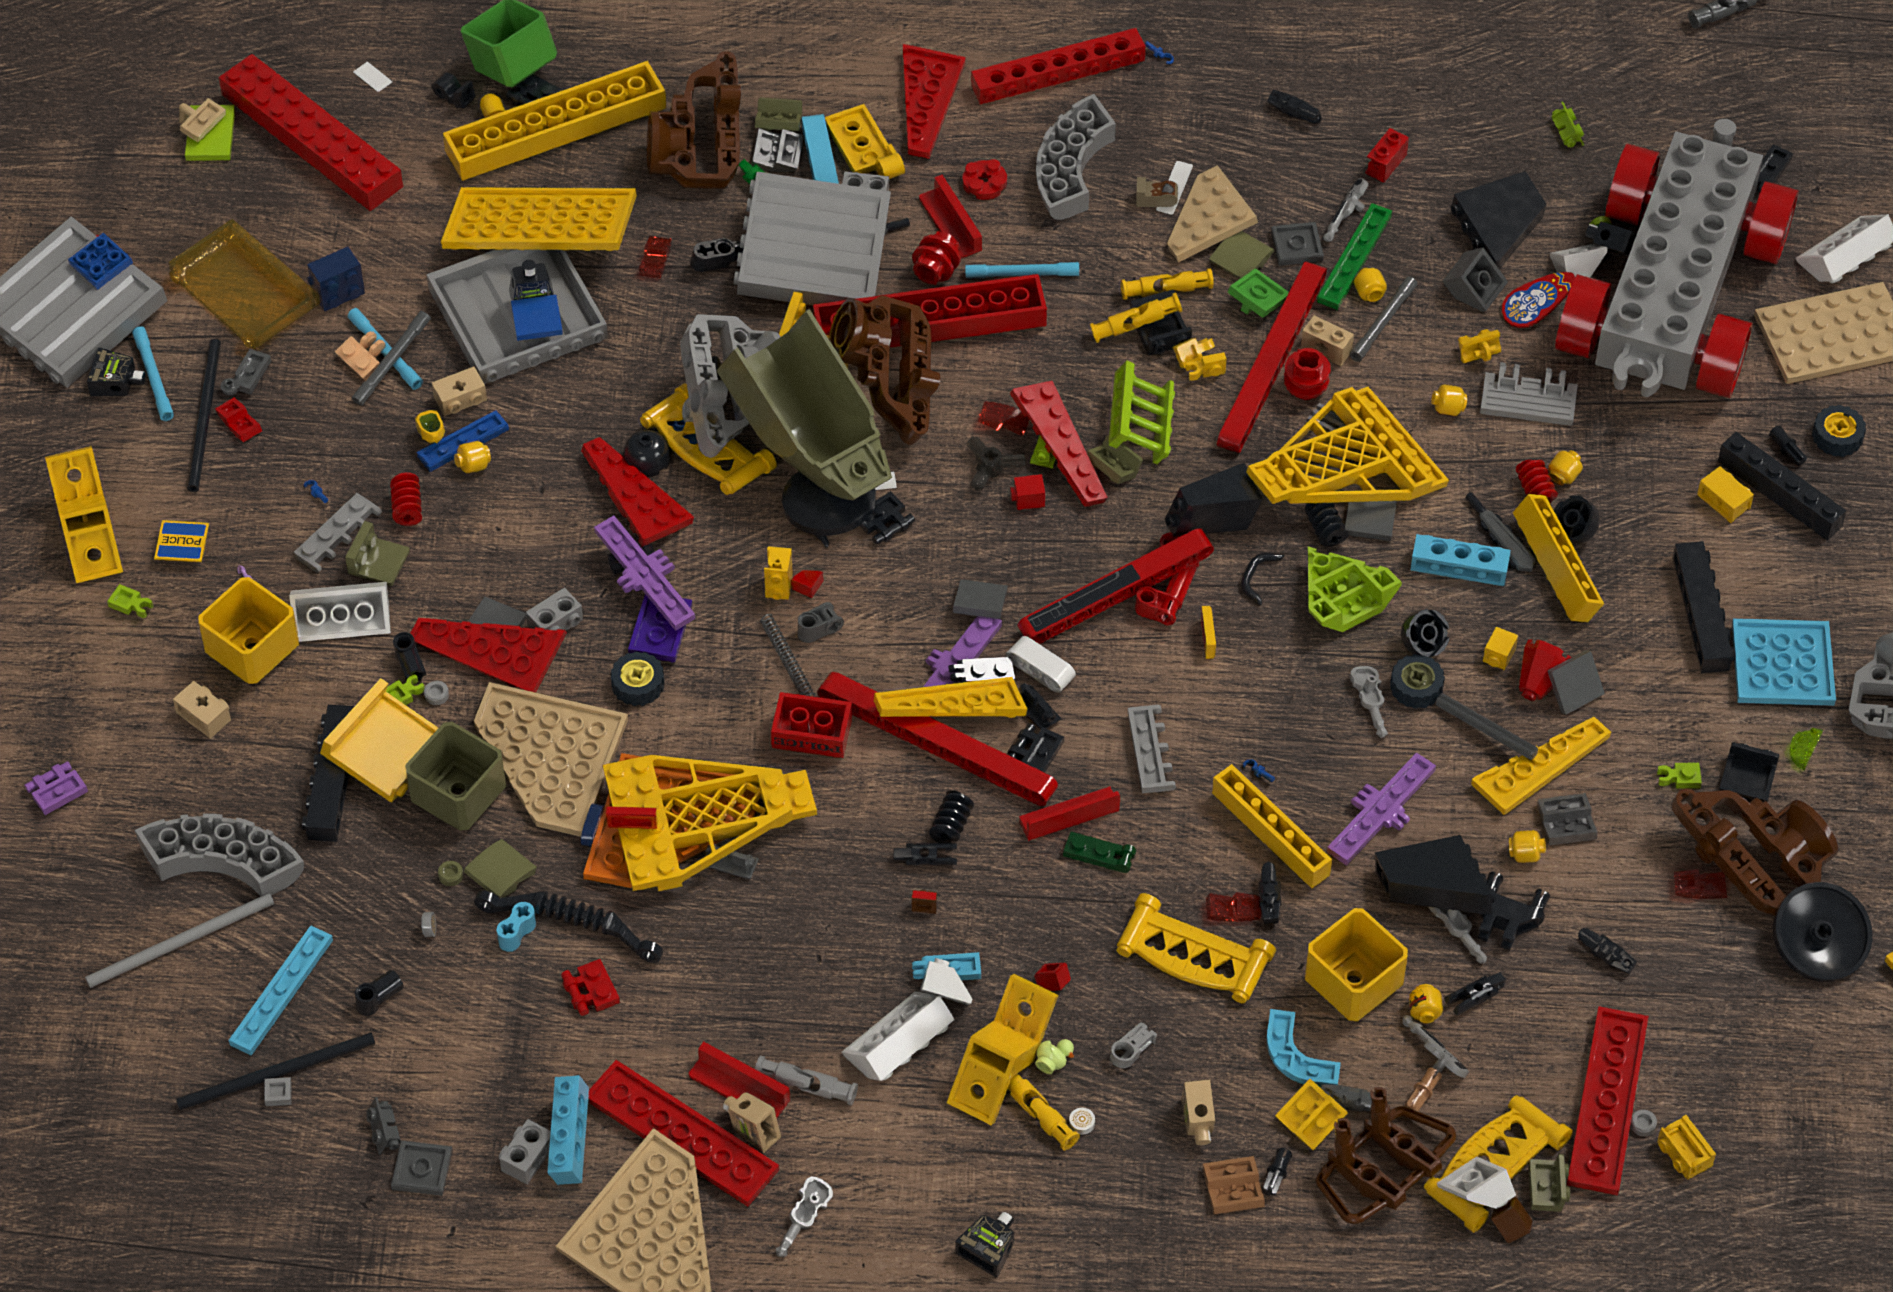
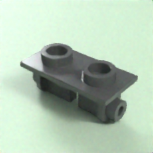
M714 844L716 850L721 848L717 846V844ZM709 845L706 849L707 855L711 854ZM734 851L710 865L709 868L750 880L759 858L753 857L751 854L746 855Z
M375 1097L367 1109L366 1118L372 1127L373 1144L376 1145L378 1154L381 1155L385 1147H389L391 1150L398 1149L401 1139L397 1126H388L396 1122L392 1106L387 1101L379 1103L378 1097Z

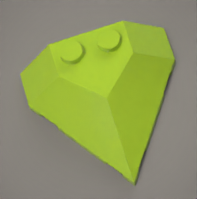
M1308 547L1309 613L1324 627L1344 632L1383 612L1402 585V582L1386 567L1379 566L1377 569L1366 566L1364 561L1334 553L1326 555L1318 553L1316 548Z

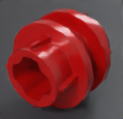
M937 231L934 235L924 236L919 243V247L912 253L914 274L928 284L936 285L938 281L949 280L954 273V269L961 262L959 242L945 232Z
M1303 348L1298 349L1297 352H1294L1287 358L1285 362L1284 385L1291 395L1302 400L1316 399L1317 396H1320L1327 390L1331 373L1327 357L1316 349Z

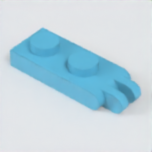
M979 952L924 956L921 959L922 961H914L912 963L914 979H924L928 962H934L935 958L950 962L949 967L955 969L961 980L981 979Z

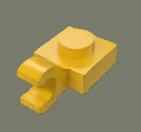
M1191 338L1174 346L1173 349L1180 367L1186 368L1187 362L1201 361L1202 352L1214 348L1215 345L1212 338L1208 340L1205 338L1198 342L1196 338Z
M1225 353L1202 356V361L1187 362L1186 371H1194L1189 372V380H1197L1201 375L1205 378L1226 374L1227 359Z

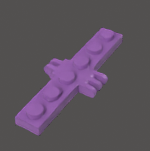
M615 516L594 527L597 536L625 568L622 572L623 576L617 580L619 586H623L622 589L625 593L633 589L635 591L642 589L675 631L695 619V613L664 577L672 572L675 566L673 563H669L670 560L667 556H664L661 549L647 556Z
M977 616L950 652L944 650L942 653L934 649L931 652V656H928L925 660L928 665L932 666L931 670L934 673L923 687L960 683V681L950 680V675L953 673L949 672L948 666L957 664V661L961 659H977L1002 627V620Z
M1416 752L1381 791L1366 784L1363 790L1357 793V797L1355 796L1351 799L1352 805L1361 810V812L1327 847V853L1347 866L1383 826L1386 828L1392 826L1397 830H1401L1404 824L1410 821L1408 815L1404 813L1405 810L1402 806L1435 772L1436 765Z

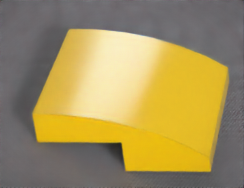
M1309 1079L1275 1117L1310 1149L1314 1150L1334 1129V1122H1338L1337 1119L1344 1118L1348 1112L1330 1095H1327L1314 1081Z

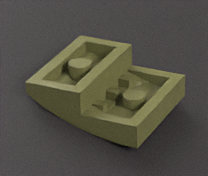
M1240 231L1224 239L1209 260L1217 267L1241 279L1255 268L1262 269L1274 252V249Z
M501 839L472 860L465 867L464 873L486 891L495 894L501 899L515 892L518 883L534 875L537 867Z

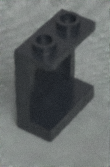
M1169 290L1130 301V309L1140 307L1156 299L1160 301L1171 297L1172 293L1175 292L1174 290ZM1178 311L1165 315L1164 319L1136 328L1148 356L1172 350L1174 346L1192 338L1191 327H1186Z
M1732 742L1719 791H1733L1749 803L1755 798L1760 799L1763 803L1765 801L1768 802L1780 755L1767 749H1759L1744 743Z

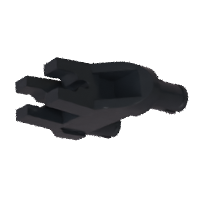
M1491 871L1488 874L1487 886L1493 889L1495 903H1492V914H1481L1483 921L1479 928L1478 939L1487 942L1493 928H1498L1505 931L1502 937L1501 948L1510 951L1518 935L1529 932L1543 923L1545 919L1543 911L1551 896L1547 891H1544L1541 898L1542 889H1537L1530 905H1526L1497 894L1504 877L1498 873L1495 879L1496 872Z

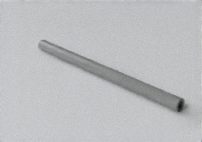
M270 893L94 972L85 977L89 988L99 985L274 905V901Z

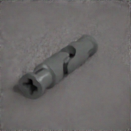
M1715 0L1705 4L1701 9L1689 11L1688 19L1694 29L1700 28L1704 23H1712L1738 11L1752 7L1761 0Z

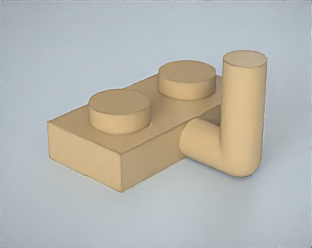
M209 98L197 110L182 103L179 106V122L182 124L180 131L196 142H199L226 115V109Z

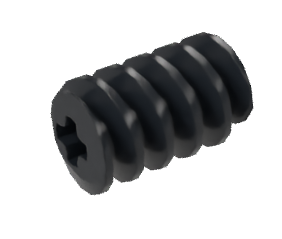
M1306 503L1305 513L1310 523H1312V528L1315 530L1321 545L1325 547L1337 546L1348 538L1349 533L1345 530V525L1341 522L1342 519L1338 515L1337 509L1334 508V503Z
M947 791L929 830L931 838L938 843L958 841L961 837L960 833L963 832L964 825L967 823V818L971 814L970 810L974 807L973 801L958 791Z

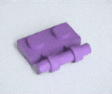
M68 761L61 765H54L47 773L41 776L38 774L32 777V781L24 784L28 793L34 791L32 797L44 815L88 792L87 786L75 770L69 772L72 770V767Z

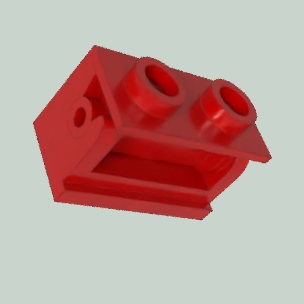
M1389 128L1367 155V158L1371 160L1368 163L1365 174L1385 183L1406 157L1409 137Z

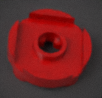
M980 160L974 163L970 162L965 166L963 188L969 195L972 193L976 195L977 199L990 200L997 198L1001 195V191L1006 189L1007 173L998 160ZM982 178H988V182H984Z

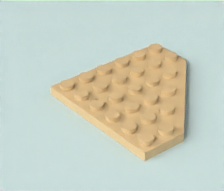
M489 682L475 716L474 726L484 741L501 750L504 774L535 825L581 837L590 805L597 803L605 782L603 765L613 761L628 722V714Z
M653 1128L556 1245L557 1250L617 1292H712L694 1155Z

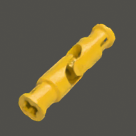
M1208 268L1203 272L1193 273L1192 271H1185L1173 276L1162 274L1140 277L1139 280L1125 281L1124 279L1121 280L1120 287L1123 300H1127L1128 297L1142 296L1143 298L1169 290L1189 292L1194 291L1195 288L1202 287L1212 289L1214 280L1212 270ZM1161 279L1160 285L1163 291H1154L1153 286L1156 280Z
M1175 292L1172 293L1171 297L1159 301L1156 299L1140 307L1110 316L1106 321L1097 324L1091 323L1090 328L1096 343H1098L1100 339L1105 337L1117 336L1139 328L1144 324L1164 319L1165 315L1176 311L1179 313L1183 311ZM1128 317L1132 320L1130 324L1124 323Z
M1019 1074L1013 1076L1008 1086V1089L1011 1091L1010 1095L1030 1116L1039 1119L1041 1128L1060 1143V1148L1063 1151L1072 1148L1080 1138V1134L1077 1131L1073 1132L1069 1128L1062 1115L1049 1106L1048 1101L1027 1079H1023ZM1036 1097L1031 1101V1105L1028 1108L1025 1103L1030 1098Z

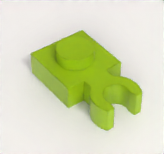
M121 584L118 585L107 601L108 607L130 615L133 610L141 618L147 617L146 610L142 609L143 607L153 608L152 600L141 598L140 592Z
M415 674L410 676L405 684L398 680L389 685L386 692L403 704L408 705L413 702L412 695L422 694L425 687L423 683L414 686L418 682L417 675Z
M1675 763L1674 769L1665 765L1658 767L1657 774L1667 776L1659 777L1658 785L1668 786L1671 783H1675L1676 789L1701 788L1702 780L1699 763Z

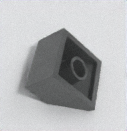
M1484 248L1464 252L1442 281L1455 299L1482 312L1487 311L1508 283Z

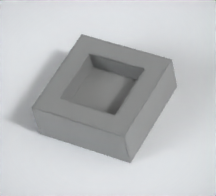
M291 1078L265 1079V1105H291Z

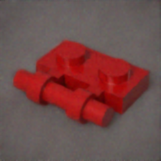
M601 959L577 967L578 977H573L569 970L561 973L563 987L565 991L570 993L572 997L571 1003L574 1009L578 1010L580 1016L587 1015L589 1013L587 1006L592 1004L598 1012L620 1003V997ZM585 987L588 994H581L579 988Z

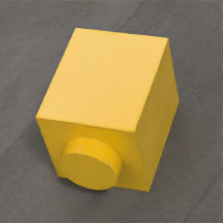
M1496 627L1485 647L1483 662L1488 663L1492 667L1505 670L1516 650L1518 635Z

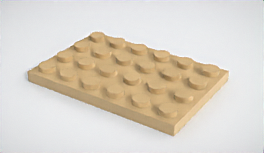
M1884 282L1755 309V319L1786 384L1893 361V300Z

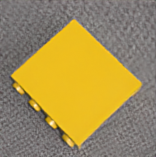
M380 678L323 741L320 754L392 803L397 796L401 798L409 788L405 765L436 732L438 727L387 693L386 690L389 683Z

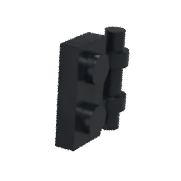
M532 74L515 86L516 92L509 90L506 97L512 100L513 104L520 106L563 91V89Z
M890 491L876 500L872 514L860 527L867 534L876 530L878 534L873 536L872 540L878 545L883 541L887 542L892 539V535L897 532H903L908 529L909 525L915 522V518L912 514H908L905 517L901 515L905 512V505ZM893 520L895 523L888 528L884 525Z
M1028 723L1025 729H1021L1017 736V742L1009 748L1007 753L1009 756L1017 760L1021 759L1022 762L1045 773L1064 743V736L1043 727L1039 734L1034 733L1036 727ZM1026 744H1032L1029 750L1024 749Z

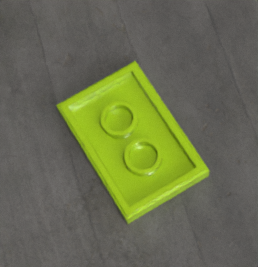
M190 105V107H192L195 110H197L201 106ZM220 105L226 109V115L199 142L187 136L186 161L231 160L235 118L234 105Z

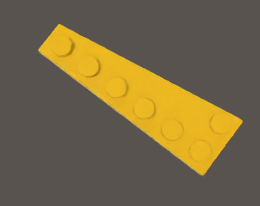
M1013 677L874 694V702L881 717L1006 716L1014 718L1016 716H1026L1027 707Z
M1592 717L1566 730L1565 733L1549 739L1548 743L1540 747L1536 746L1538 754L1534 759L1530 760L1523 755L1520 757L1515 756L1509 759L1508 763L1500 767L1495 766L1475 776L1471 780V785L1503 815H1506L1609 739L1611 731L1598 719Z

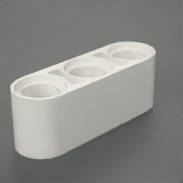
M1022 636L1006 653L1007 657H1011L1014 666L1056 693L1061 692L1076 676L1075 670L1070 664L1027 636Z

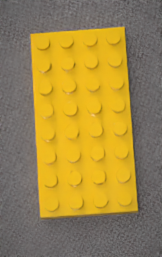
M461 187L441 240L442 249L619 250L637 196L636 189Z

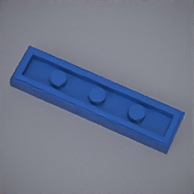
M495 410L442 438L437 444L433 443L418 451L417 457L427 470L431 472L454 460V455L457 454L459 445L473 441H480L484 444L508 431L509 425Z

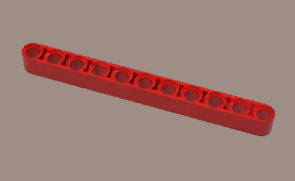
M1306 261L1302 265L1220 431L1217 440L1218 447L1236 453L1242 451L1325 281L1327 268Z
M830 672L817 690L820 698L852 702L853 716L1036 805L1045 806L1058 788V782L1052 776L929 716L881 717L874 702V694L879 692L840 673Z

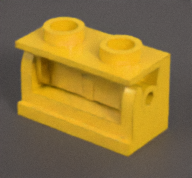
M1720 466L1700 480L1697 493L1701 499L1730 523L1734 522L1747 509H1751L1754 496L1749 488L1739 483L1731 473L1726 472Z
M768 546V568H764L765 598L789 600L791 579L793 578L792 549Z
M1687 1115L1682 1116L1681 1119L1671 1123L1665 1129L1663 1127L1660 1129L1658 1145L1661 1151L1669 1155L1677 1172L1682 1173L1687 1180L1713 1167L1716 1153Z

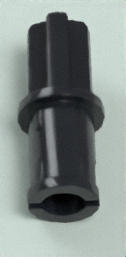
M1780 425L1770 431L1769 436L1778 444L1781 453H1786L1797 466H1801L1806 462L1807 457L1797 447L1796 440L1788 436Z
M1286 1148L1277 1149L1272 1165H1269L1267 1168L1268 1175L1262 1187L1267 1196H1275L1282 1179H1285L1287 1176L1286 1169L1293 1154L1288 1150L1283 1158Z

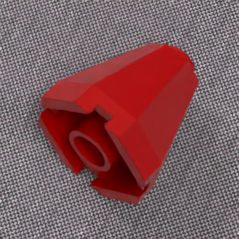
M1528 639L1524 647L1519 691L1522 692V696L1530 701H1535V699L1542 700L1553 689L1547 670L1572 657L1569 655L1567 658L1563 657L1564 651L1550 643L1536 640L1535 644H1533V639Z

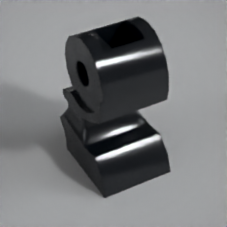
M443 73L431 85L433 92L438 97L446 98L448 103L454 104L457 109H464L476 98L472 81L467 80L461 85L457 78L450 73Z

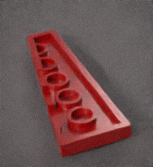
M1053 381L1013 388L1010 392L1011 397L1025 417L1028 416L1034 425L1032 429L1036 435L1040 434L1046 443L1044 447L1048 453H1052L1058 461V468L1067 478L1068 483L1084 507L1105 503L1108 497Z

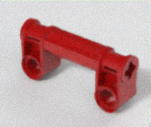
M1165 533L1160 538L1159 547L1181 536L1173 537L1172 533ZM1199 562L1173 575L1165 592L1148 586L1140 588L1136 596V613L1141 617L1158 621L1164 625H1173L1176 621L1175 615L1183 605L1186 594L1199 567Z

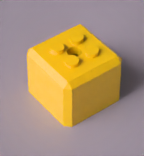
M250 577L240 578L198 616L205 653L248 684L258 683L299 646V636L293 608ZM256 643L252 649L246 648L248 644Z
M1354 908L1308 944L1305 980L1349 1021H1359L1403 986L1408 949L1364 909ZM1349 976H1357L1361 981L1351 983L1347 978Z

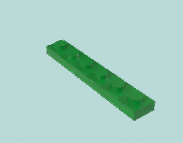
M1371 203L1319 293L1317 303L1336 310L1339 309L1352 287L1356 275L1364 266L1391 219L1392 210Z

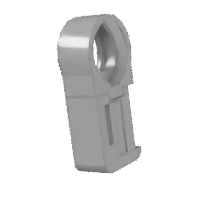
M1139 1023L1112 1045L1110 1053L1111 1062L1119 1068L1132 1066L1142 1051L1152 1043L1155 1044L1157 1034L1153 1030L1149 1032L1144 1023ZM1117 1050H1126L1121 1058L1114 1053Z

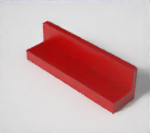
M943 175L934 177V189L919 195L920 202L940 232L950 234L959 242L961 259L982 251V235Z
M1109 786L1019 816V822L1029 841L1119 811L1120 794L1118 791L1113 792Z
M704 1041L698 1048L699 1060L690 1070L689 1078L726 1098L733 1096L738 1099L743 1093H749L772 1106L775 1110L776 1118L780 1116L790 1102V1088Z

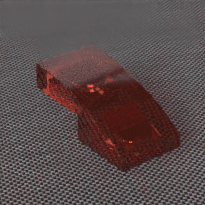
M649 236L644 248V257L639 267V275L654 278L662 277L672 239Z
M985 401L977 421L997 431L1000 427H1003L1023 436L1030 419L1028 416L1025 417L1018 408Z
M1699 869L1674 872L1676 896L1696 899L1727 898L1726 876L1723 872L1700 874Z
M1236 892L1233 897L1209 893L1206 897L1208 920L1239 922L1259 920L1261 918L1259 896Z

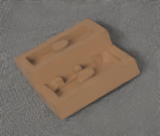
M1254 1156L1203 1164L1213 1214L1265 1207V1199L1259 1183V1172Z

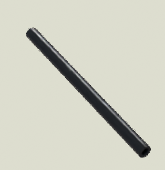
M211 339L209 342L187 486L190 492L199 491L221 347V341L218 339Z
M372 1032L181 1096L176 1098L179 1110H183L263 1083L265 1079L277 1078L375 1044Z

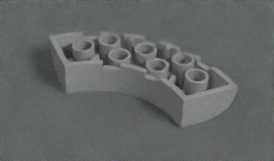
M1095 94L1072 105L1067 113L1061 114L1058 117V121L1052 127L1050 126L1045 133L1043 142L1038 150L1036 164L1037 183L1043 203L1054 219H1066L1089 210V191L1083 181L1082 172L1089 159L1097 151L1115 141L1116 123Z
M187 814L180 815L181 818L165 821L162 819L135 830L145 856L161 881L188 872H218L245 882L261 897L268 893L273 895L293 884L304 870V861L286 841L283 842L277 838L272 831L264 830L255 826V823L241 818H236V820L223 818L220 814H203V816L188 817Z

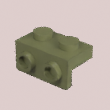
M760 97L758 99L755 128L772 131L773 129H784L791 132L799 131L803 102L801 100Z
M1109 434L1106 435L1103 445L1087 451L1092 465L1100 469L1111 481L1117 484L1136 478L1143 462L1140 456L1123 443L1117 449L1109 446Z
M1558 1154L1556 1161L1530 1159L1528 1171L1531 1210L1562 1212L1565 1202H1569L1570 1187L1566 1186L1565 1180L1568 1178L1569 1166L1564 1163V1154Z

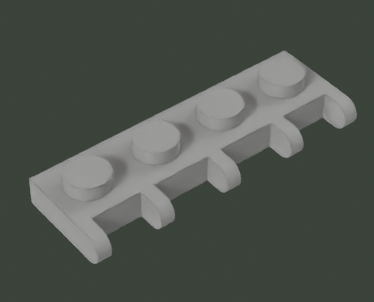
M356 493L293 552L294 558L316 573H319L322 570L319 563L326 556L330 559L336 557L333 549L342 541L349 544L352 541L349 534L358 526L361 528L365 519L372 513L379 516L382 510Z
M1160 705L1130 707L1127 711L1142 794L1176 789L1175 782L1166 781L1164 773L1172 771L1173 768L1171 763H1162L1161 752L1168 751L1169 746L1167 743L1158 742L1157 732L1165 730L1164 723H1155L1154 714L1162 712Z

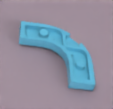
M1270 1009L1267 1049L1274 1065L1285 1076L1301 1084H1305L1311 1079L1319 1087L1322 1084L1338 1085L1340 1062L1313 1059L1305 1056L1296 1048L1293 1042L1296 1012Z

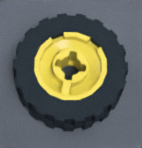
M645 652L627 653L625 656H621L613 664V669H611L614 695L616 694L619 701L621 700L627 705L644 706L647 703L654 702L656 698L660 697V693L663 692L665 685L664 670L661 667V662L655 656L648 655Z

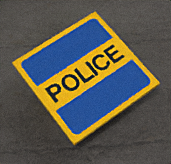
M162 520L154 560L202 562L209 523Z

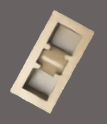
M1314 315L1303 329L1301 348L1316 349L1323 353L1328 361L1342 366L1352 351L1354 334Z
M475 367L432 382L434 399L444 417L487 400L485 384Z
M195 681L173 698L176 713L209 738H212L231 721L229 705L223 699H217L213 696L206 686H200Z

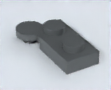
M249 349L236 370L235 377L227 378L221 382V391L225 395H234L238 391L251 395L271 363V356Z

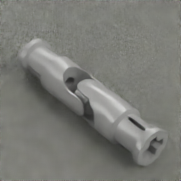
M762 1055L758 1058L755 1066L756 1070L785 1086H797L801 1091L827 1099H840L846 1101L851 1106L856 1098L857 1083L848 1084L838 1081L837 1077L809 1069L801 1070L795 1065L781 1061L777 1063L766 1060L765 1056ZM814 1076L820 1081V1089H810L811 1084L814 1082Z

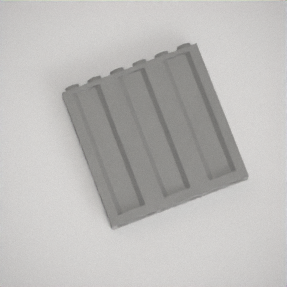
M757 172L756 180H751L749 193L753 194V197L748 198L746 211L750 212V215L744 218L743 230H747L746 235L742 234L740 248L744 249L743 253H738L737 266L740 267V272L735 271L734 285H738L737 294L790 302L793 292L803 293V303H806V305L875 296L891 191Z
M73 217L66 220L0 277V335L8 346H15L23 358L26 360L30 358L38 370L41 372L45 370L56 384L60 382L66 388L92 367L98 348L112 350L134 328L138 327L168 301L163 287L133 264L97 290L68 261L70 257L97 238L95 234Z
M495 249L427 274L430 293L470 366L475 367L484 384L494 382L499 378L515 374L518 371L537 366L545 361L556 359L564 354L578 351L583 347L608 339L607 324L567 253L563 250ZM525 260H533L536 264H545L552 282L554 295L557 294L563 335L517 341L509 286L512 269L522 266Z

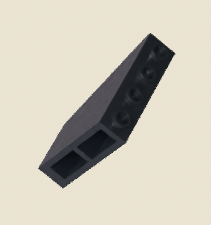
M1526 171L1456 193L1451 204V212L1461 223L1463 232L1469 236L1474 250L1484 248L1499 270L1541 221L1546 208V202Z
M1461 835L1375 852V872L1390 902L1487 915L1492 914V903H1495L1493 889L1488 888L1485 874L1480 873L1478 861L1476 858H1472L1470 846L1468 843L1465 844Z

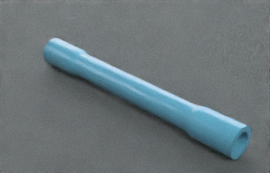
M1079 262L1029 265H965L966 278L1026 276L1039 274V276H1079Z
M358 308L352 309L347 316L349 320L365 335L370 331L376 334V341L380 339L385 342L386 347L381 351L385 357L392 347L375 330L370 321ZM399 357L393 367L413 390L420 388L423 384L421 377Z
M141 326L133 329L132 334L156 400L155 403L160 419L169 421L174 417V413L166 396L150 348L146 329Z

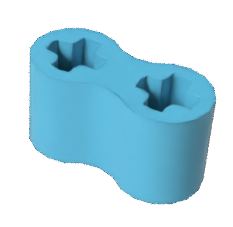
M517 903L514 905L510 917L498 924V944L502 950L507 952L516 950L521 944L522 937L535 929V912L530 903Z

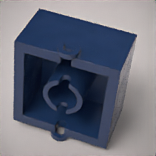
M348 246L307 264L309 272L307 281L311 286L313 296L324 312L365 294L361 264Z

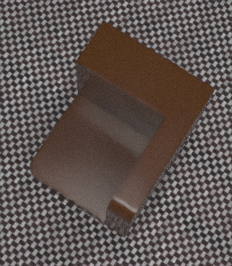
M1517 1197L1508 1200L1506 1205L1494 1208L1491 1219L1507 1243H1511L1530 1233L1532 1219Z

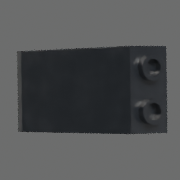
M1245 463L1179 488L1165 516L1166 526L1170 529L1173 537L1183 536L1199 528L1205 534L1248 529L1263 498L1254 481L1246 473L1247 467Z

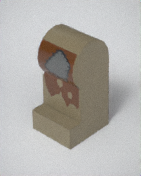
M1137 177L1136 207H1172L1177 204L1178 185L1175 182L1169 180L1152 182L1146 181V177Z

